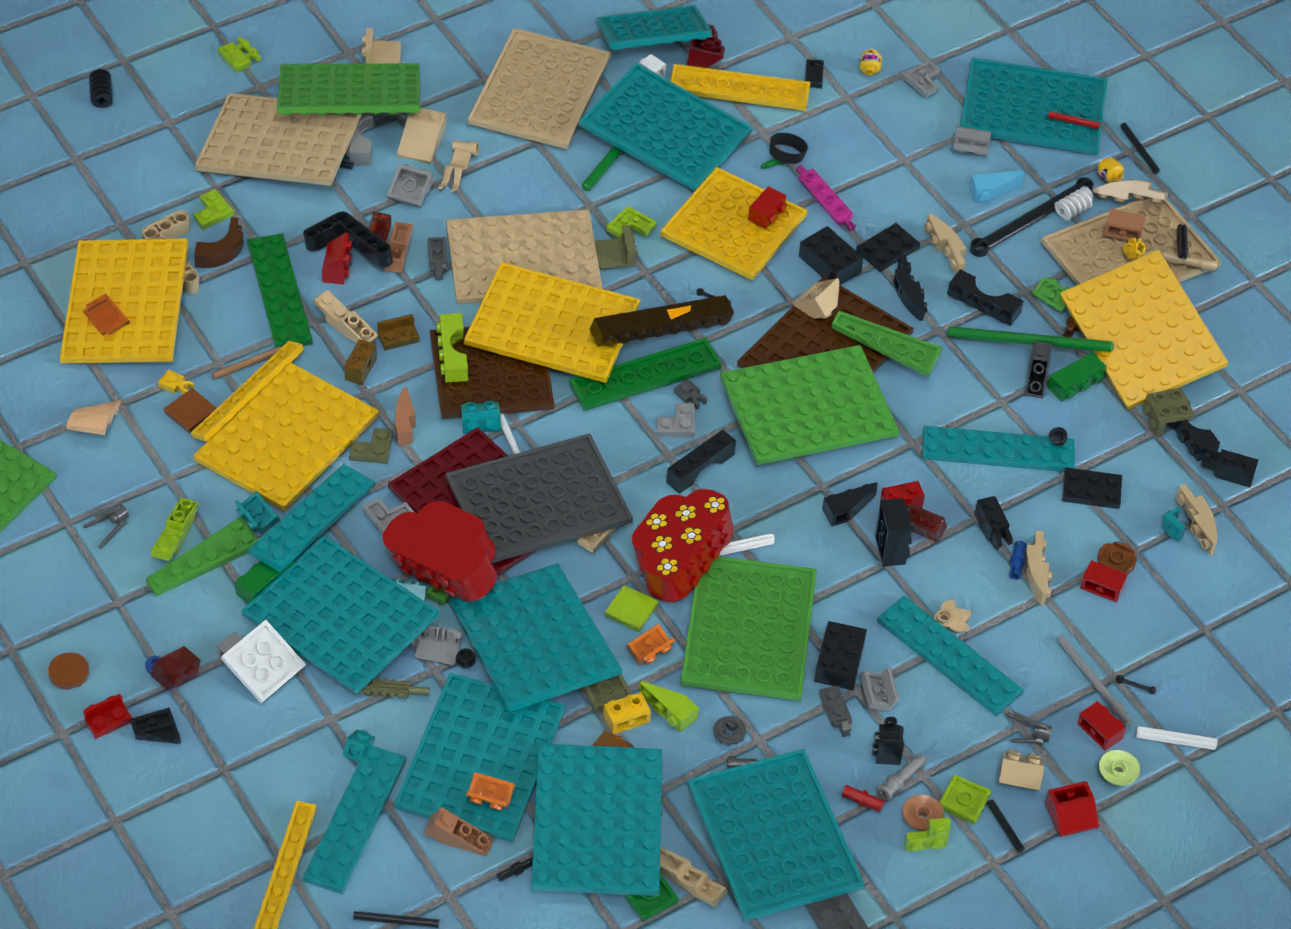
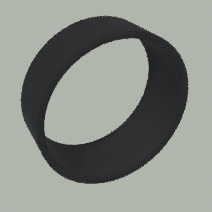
M776 133L770 139L769 152L771 156L783 163H800L808 150L807 143L799 136L791 133ZM775 145H788L797 149L800 153H786Z

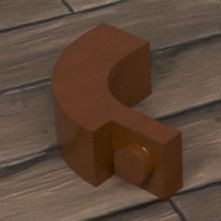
M231 217L228 233L223 239L216 242L196 243L194 253L195 268L219 267L231 262L240 254L244 246L242 225H239L238 218Z

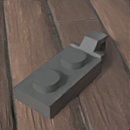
M446 237L427 238L430 271H435V280H443V270H447L448 267Z
M839 686L820 689L819 697L831 726H834V728L838 727L842 737L850 736L852 717Z

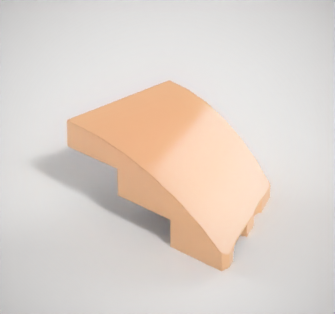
M116 400L76 408L67 421V430L105 435L108 425H111L113 417L117 415L121 401Z

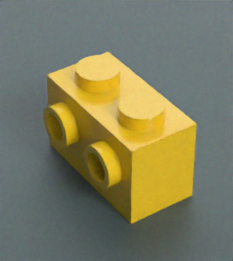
M640 692L604 704L603 717L612 735L650 723L651 710L643 694Z

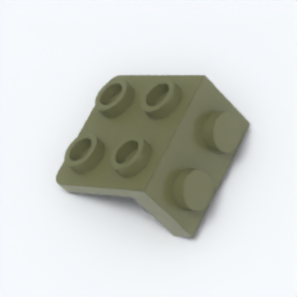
M629 225L622 226V238L595 241L599 269L634 266L635 256H638L637 245L633 244L635 243L634 232H631Z
M1181 388L1149 393L1146 395L1145 403L1142 406L1143 413L1147 415L1149 420V427L1151 430L1153 429L1156 436L1163 435L1166 423L1188 420L1194 417V412Z

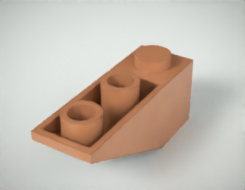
M442 807L430 816L423 832L442 844L482 856H487L494 840L493 837Z

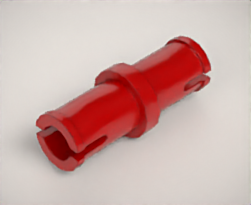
M846 784L842 793V797L857 802L861 807L864 805L879 813L885 800L868 794L866 790L860 791Z

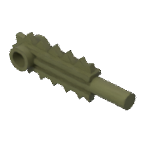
M378 677L375 680L372 679L360 693H364L366 696L374 695L376 697L377 695H382L384 698L386 695H389L391 698L398 696L399 699L402 697L406 699L409 697V694L429 696L430 687L410 686V682H404L403 679L398 682L395 679L388 681L387 678L380 680Z

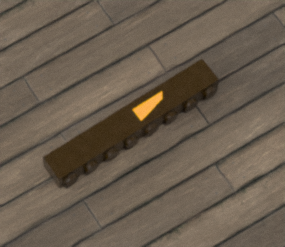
M726 295L594 318L590 331L597 347L611 346L617 343H628L629 341L661 337L667 334L674 335L684 331L691 332L700 328L707 329L717 325L724 326L730 322L734 311Z

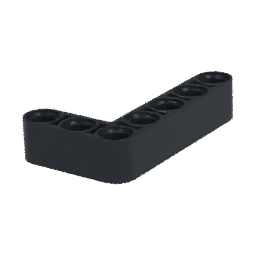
M347 212L335 213L305 229L303 232L308 251L320 250L344 233H349V241H352V246L377 266L385 268L393 263L390 245Z

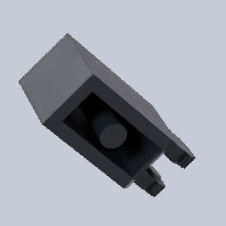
M1221 449V452L1205 450V458L1201 462L1203 468L1215 471L1214 475L1218 479L1251 487L1258 459Z
M996 496L977 500L974 515L987 541H993L996 548L1002 546L1000 538H1004L1007 545L1013 544V538L1009 531L1010 524Z
M896 717L885 718L884 724H879L878 732H874L872 756H876V764H901L904 748V727L897 725Z

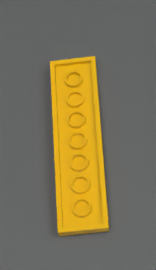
M674 64L671 76L672 83L698 97L806 111L810 90V82L678 64Z

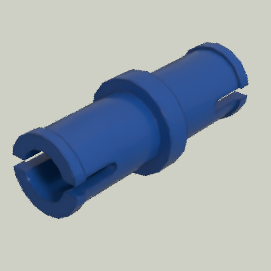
M1018 541L1014 542L1013 555L1010 557L1011 568L1009 577L1015 580L1022 577V568L1026 561L1024 555L1027 544L1024 541H1019V545Z

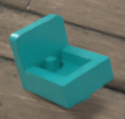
M1178 507L1164 514L1161 526L1167 535L1177 542L1183 539L1186 526L1178 520L1180 513Z
M357 729L347 737L343 756L359 763L369 745L374 744L375 736L370 735L367 731Z

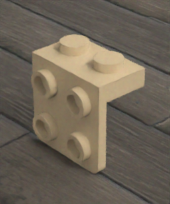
M366 28V35L362 36V45L365 46L362 47V57H365L366 64L401 63V42L373 41V28Z

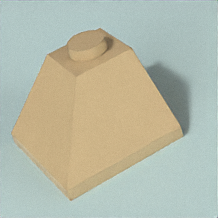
M836 278L816 282L792 303L814 319L828 318L837 307L840 281Z

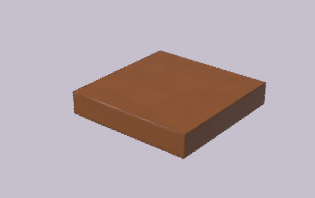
M192 388L166 406L164 413L188 433H191L216 407Z

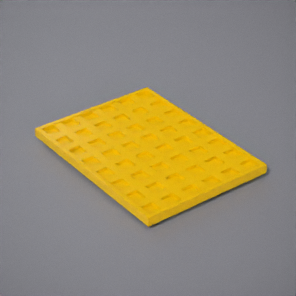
M188 239L78 241L60 353L61 364L173 362L189 244Z
M1159 250L1060 293L1062 301L1085 339L1113 342L1114 349L1112 352L1093 351V353L1107 366L1105 373L1127 410L1145 403L1146 395L1149 393L1177 389L1228 366L1227 359Z
M501 262L464 338V345L606 383L623 343L597 347L590 331L591 324L594 318L638 311L641 299Z
M290 363L193 455L194 461L252 494L257 491L265 501L285 512L352 444V441H355L379 416V410L297 365Z

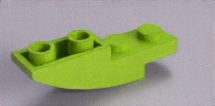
M184 498L179 499L166 520L165 529L151 549V557L170 561L173 555L178 554L192 526L199 502Z

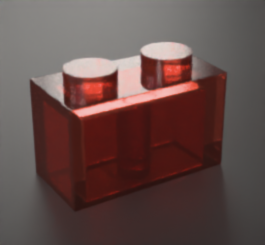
M910 503L909 520L913 521L914 533L939 543L947 528L945 518Z
M183 646L154 661L151 677L166 690H169L190 678H194L199 672L201 660Z

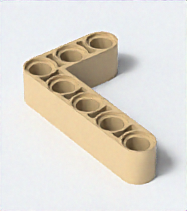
M179 210L146 226L142 230V239H177L190 231L188 212ZM186 260L183 291L188 294H194L200 289L199 275Z

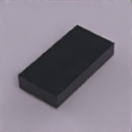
M806 60L805 81L810 82V88L822 89L824 60Z

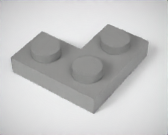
M928 60L904 73L903 79L927 98L939 91V85L932 78L940 75L941 69Z
M676 403V417H657V436L695 437V403Z
M380 498L362 506L363 512L382 535L386 527L396 516L405 512H414L407 502L389 510Z

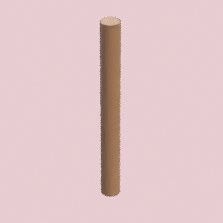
M281 346L212 372V377L215 380L269 359Z

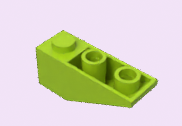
M644 681L640 682L639 693L643 694L646 702L653 707L657 714H661L671 727H675L681 732L698 720L699 707L686 695Z

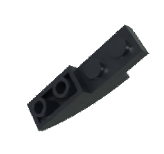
M899 255L898 266L894 271L893 278L895 290L907 310L919 321H923L924 313H927V302L923 300L924 289H921L919 281L914 282V276L910 274L911 263L907 261V256Z

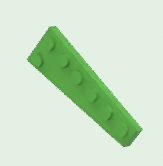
M838 311L832 322V329L927 377L930 376L942 352L941 346Z
M241 516L147 577L146 583L157 597L247 554L248 549L258 541V538Z

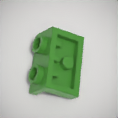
M1044 276L1033 290L1032 296L1063 314L1067 307L1062 301L1060 293L1070 288L1067 286L1063 288L1054 278L1050 277L1049 279Z

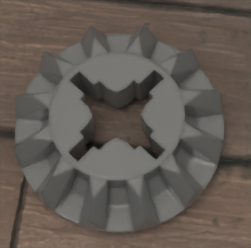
M726 716L716 721L713 731L715 738L719 739L720 744L724 742L729 746L733 743L737 745L739 741H743L746 727L740 719ZM726 727L730 731H733V735H730V733H726Z

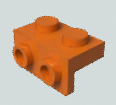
M658 623L627 644L626 647L639 666L644 662L648 665L657 659V653L661 651L664 654L672 649L671 644L676 640L674 637L669 639Z
M475 772L466 796L470 798V802L482 805V802L490 803V807L493 809L502 810V807L508 809L515 784Z

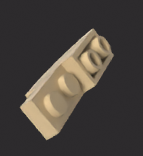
M1122 180L1102 185L1093 190V193H1098L1097 197L1108 198V196L1115 197L1116 201L1120 202L1131 199L1132 194H1134L1133 197L1144 199V196L1151 197V201L1155 202L1166 200L1168 192L1151 189L1152 181Z
M928 214L927 222H925L924 226L925 231L930 235L932 245H935L937 252L943 251L945 257H948L950 268L954 270L955 274L960 269L964 271L966 247L945 222L932 214Z
M326 290L314 299L313 303L326 315L325 320L349 340L357 344L359 339L372 342L378 338L379 335L354 310L350 312L329 290Z
M1183 484L1178 487L1176 501L1185 510L1188 518L1192 520L1190 524L1192 535L1196 536L1201 547L1212 556L1217 544V527L1213 513L1202 495L1195 497L1187 485Z
M1036 530L1033 545H1027L1024 565L1027 581L1034 597L1040 605L1045 606L1046 598H1050L1051 587L1048 586V583H1051L1052 571H1049V563L1045 562L1046 555L1042 554V551L1046 550L1047 540L1043 539L1044 531Z

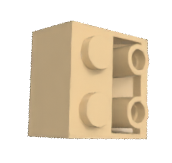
M1008 749V752L1003 751L999 783L1040 790L1044 771V759L1040 758V755L1028 753V756L1021 755L1017 750Z

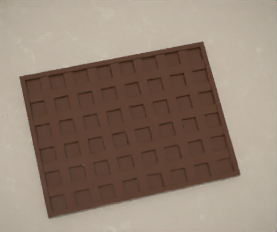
M823 276L818 282L830 279ZM839 285L837 307L832 311L831 316L825 319H814L793 306L737 361V366L746 368L861 345L874 373L889 357L832 329V322L838 311L909 336L913 333L914 328Z

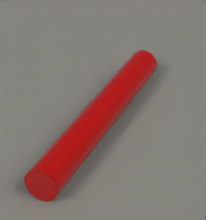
M1049 111L1048 118L1096 129H1099L1101 122Z

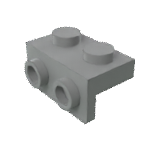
M958 126L956 127L953 149L960 153L973 152L978 156L988 155L991 132Z
M886 668L881 674L863 671L860 677L868 708L889 712L899 701L891 668Z

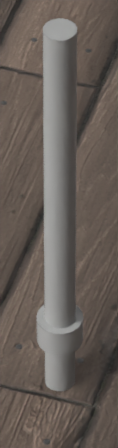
M1060 635L1057 641L1111 706V711L1115 716H1119L1126 726L1131 725L1133 720L1125 712V707L1115 700L1067 639Z

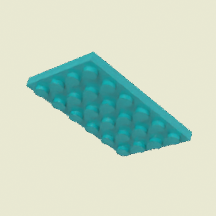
M696 5L596 17L599 29L609 47L613 50H622L627 47L638 48L643 45L655 46L659 43L671 44L675 41L688 42L691 39L704 40L707 37H712V30Z

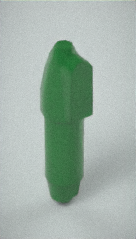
M772 159L761 164V168L768 169L787 163Z

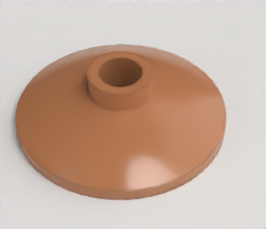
M915 795L909 798L903 806L904 820L910 827L919 831H927L929 819L944 818V809L941 803L928 795Z

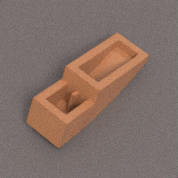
M395 222L388 242L391 247L393 263L391 266L385 267L384 271L403 272L412 237L413 224Z
M407 387L402 389L396 405L395 427L398 446L413 443L412 428H416V415Z

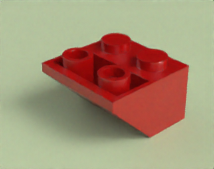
M344 233L328 243L322 266L323 283L344 285L345 279L349 278L350 267L348 265L352 264L353 253H350L352 251V241H349V233Z
M1087 781L1048 790L1045 805L1060 837L1099 828L1095 797Z

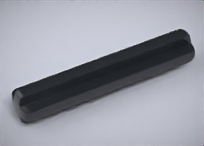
M1179 224L1177 229L1178 257L1184 259L1188 257L1189 253L1187 226Z

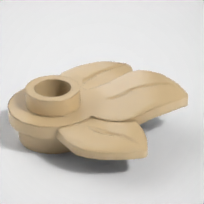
M948 600L942 603L941 609L935 614L934 619L945 628L963 633L970 629L966 622L971 616V611L956 608L955 601Z

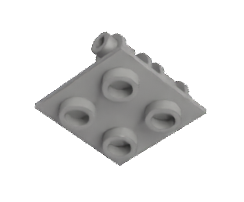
M429 625L422 632L415 658L454 666L463 633L459 632L458 629L447 630V627L442 629L441 626L436 628V626Z

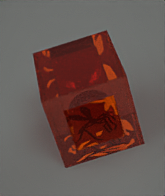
M373 211L368 229L386 242L391 228V215Z

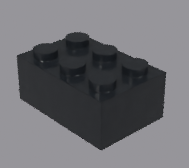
M828 226L800 242L799 257L821 277L825 276L830 280L838 278L840 281L839 285L862 272L864 257Z
M904 498L880 501L875 539L883 567L905 565L907 556L910 555L909 545L912 544L911 533L914 532L913 521L909 520L910 509L908 505H905Z
M828 621L814 682L839 686V688L854 691L867 629Z

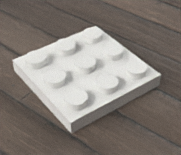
M267 620L263 621L220 658L260 703H263L306 666L303 660Z

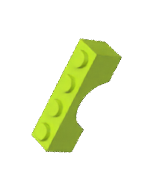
M462 313L440 314V322H436L437 333L441 334V336H438V347H442V350H439V360L443 361V364H440L441 375H445V382L468 381L467 356L457 352L452 347L456 342L463 340Z

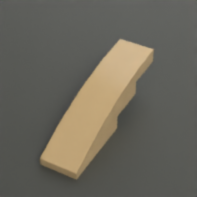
M660 846V873L664 877L713 907L727 894L726 887L711 881L707 873L692 867L690 860Z

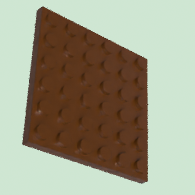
M463 327V340L456 342L452 346L454 350L467 356L468 381L445 382V375H441L440 364H443V361L439 360V350H442V347H438V336H441V334L437 333V329L430 330L441 419L462 417L461 405L468 402L476 404L486 401L498 402L500 414L554 409L555 404L548 367L464 345V338L470 327Z

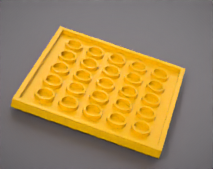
M716 167L660 231V236L753 281L807 217L808 210L786 200L787 207L785 211L777 216L773 224L771 223L767 228H764L748 220L749 207L762 194L764 189Z

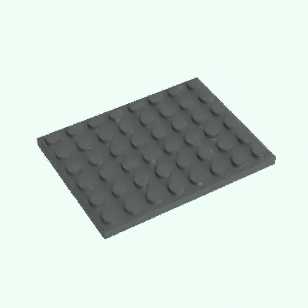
M590 433L446 473V480L459 508L479 517L483 521L485 530L496 547V553L491 563L633 523V517Z

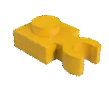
M167 370L158 381L160 388L174 394L177 390L183 395L189 391L186 388L194 389L193 382L185 381L184 376L171 370Z

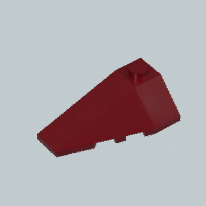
M708 24L712 30V37H707L704 40L692 39L686 66L708 68L723 59L725 47L721 46L722 41L717 38L718 33L714 25Z

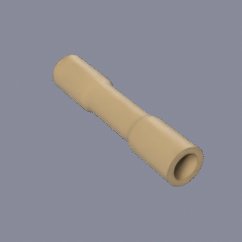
M1168 251L1163 253V257L1168 263L1183 264L1214 272L1217 269L1218 261L1189 256L1184 259L1179 258L1178 253Z

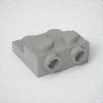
M399 164L388 190L387 198L421 208L425 196L429 194L433 184V174L426 169L419 170L409 164Z

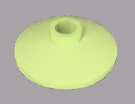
M1112 750L1105 753L1100 759L1099 771L1108 782L1114 785L1125 786L1136 781L1140 774V765L1132 754L1122 750Z

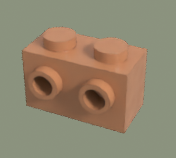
M1110 208L1104 235L1127 241L1128 238L1135 237V239L1141 237L1146 216Z

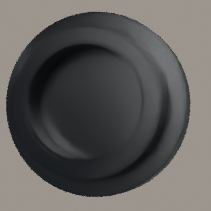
M1062 427L1053 428L1049 432V439L1055 445H1063L1067 441V432Z
M461 649L456 655V663L460 667L469 668L476 662V656L470 649Z

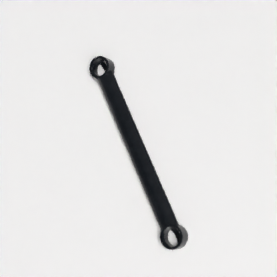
M1081 177L1074 186L984 238L973 239L970 252L977 257L985 256L990 248L1056 211L1054 206L1056 202L1079 190L1083 185H1087L1092 192L1093 181L1089 178ZM980 245L983 246L985 249L980 250L977 249V247Z

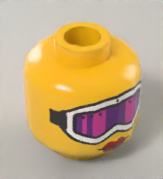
M868 49L860 55V71L872 76L881 70L882 56L876 50Z
M1113 157L1104 158L1098 164V175L1108 183L1117 182L1123 178L1124 166Z

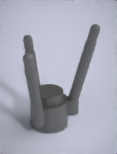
M119 504L112 509L95 515L97 519L83 525V527H90L107 518L113 524L118 523L99 545L101 549L123 525L127 524L125 519L129 517L127 509L122 504Z
M1017 712L1014 714L1007 713V716L1035 727L1033 736L1036 739H1011L1012 743H1036L1042 745L1043 741H1049L1052 726L1039 723Z

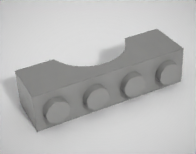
M362 113L349 143L350 147L346 150V158H349L350 162L354 163L353 165H371L372 140L363 137L361 133L367 129L374 128V114Z

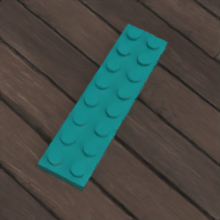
M924 425L922 459L1064 472L1065 467L1075 469V439L1067 438L1065 444L1058 446L1053 444L1048 436Z
M343 464L248 549V554L281 572L374 487L375 481Z
M906 596L901 597L878 616L877 622L996 717L1023 694V688Z
M369 745L303 876L304 882L340 894L344 893L405 766L406 756Z

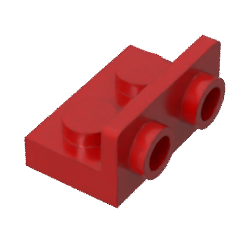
M121 694L110 696L106 700L92 704L83 710L85 723L95 739L130 724V718H132L123 703Z

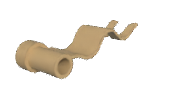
M453 141L452 150H454L452 161L445 167L443 181L438 186L439 190L448 185L453 169H455L454 185L451 192H455L459 188L462 171L467 169L471 156L478 155L479 142Z

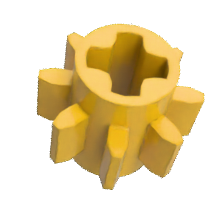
M1128 238V243H1124L1123 252L1128 256V259L1136 260L1141 257L1140 255L1145 254L1146 247L1141 238Z

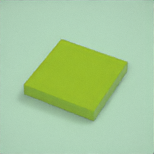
M623 585L606 609L604 616L640 632L657 608L659 601Z
M954 774L940 803L944 812L976 825L992 790Z

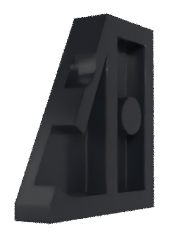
M170 707L130 718V724L136 740L181 743Z

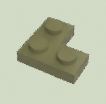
M374 428L371 443L352 441L349 460L388 464L393 430Z

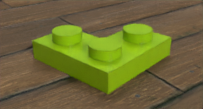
M214 189L200 196V201L206 208L193 214L194 220L204 230L234 216V210L218 191Z
M627 206L606 226V231L618 238H622V226L629 225L630 229L646 237L656 227L657 222Z
M950 817L929 819L927 831L906 833L904 841L905 851H921L922 849H941L947 847L951 828Z

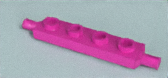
M801 164L797 166L796 170L801 174L798 177L799 182L837 225L845 224L850 231L854 230L856 225L851 221L853 212L813 168L807 171Z

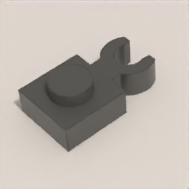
M688 379L674 388L675 395L685 403L690 401L695 403V409L697 410L700 407L699 402H702L704 405L707 403L706 396L700 394V389Z

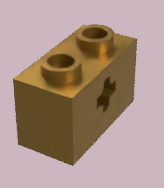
M361 339L358 340L344 365L345 380L363 385L377 360L376 344Z

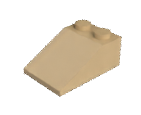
M420 107V112L409 114L397 157L431 164L446 131V113Z

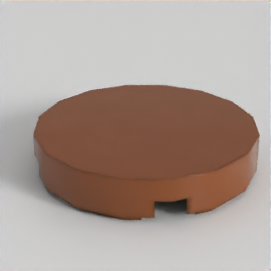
M1113 542V544H1104L1100 548L1097 561L1110 568L1130 574L1135 568L1137 558L1133 549L1127 544Z
M73 652L62 653L56 656L49 664L48 675L50 681L61 689L67 690L71 689V687H79L88 679L89 664L80 654Z

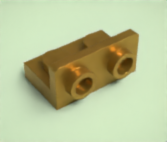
M413 314L377 323V334L384 350L420 342L419 334L414 325Z

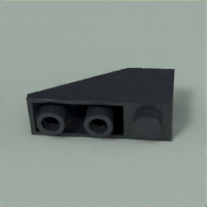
M1034 341L1025 389L1026 396L1043 398L1052 344Z
M877 482L824 497L822 510L830 525L833 527L849 522L876 496Z

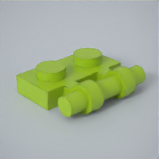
M241 36L237 38L238 45L230 42L218 48V54L236 73L251 67V60L254 59L256 62L261 60L259 51L256 48H252L250 42Z

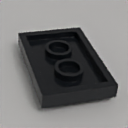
M895 223L856 246V251L881 272L898 262L899 255L908 256L918 250L921 243L898 223Z
M1065 467L1062 502L1120 509L1122 475Z

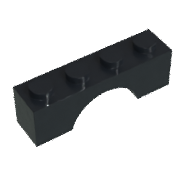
M960 269L949 282L947 295L1011 326L1021 314L1024 300L1009 293L1001 296L984 294L976 286V277Z
M1187 420L1169 423V426L1177 433L1179 440L1185 444L1189 453L1194 456L1197 462L1205 458V450L1218 451L1220 442L1210 429L1196 428Z
M722 429L668 467L666 483L679 494L694 484L698 474L708 464L714 461L722 464L734 456L736 440Z

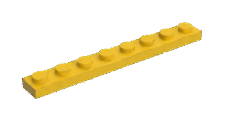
M288 341L191 432L193 438L205 442L210 440L287 365L304 351L302 344Z
M296 801L254 929H278L315 817L316 804Z

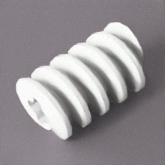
M1081 187L1079 190L1054 204L1055 210L1064 220L1069 221L1071 218L1092 207L1093 194L1089 188Z

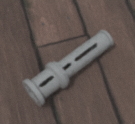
M917 753L896 774L889 775L887 781L876 788L879 798L889 802L892 799V795L897 791H901L904 783L926 764V758L922 756L919 759L921 753Z

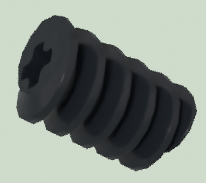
M105 69L92 71L89 75L90 101L99 108L109 107L113 103L111 74Z

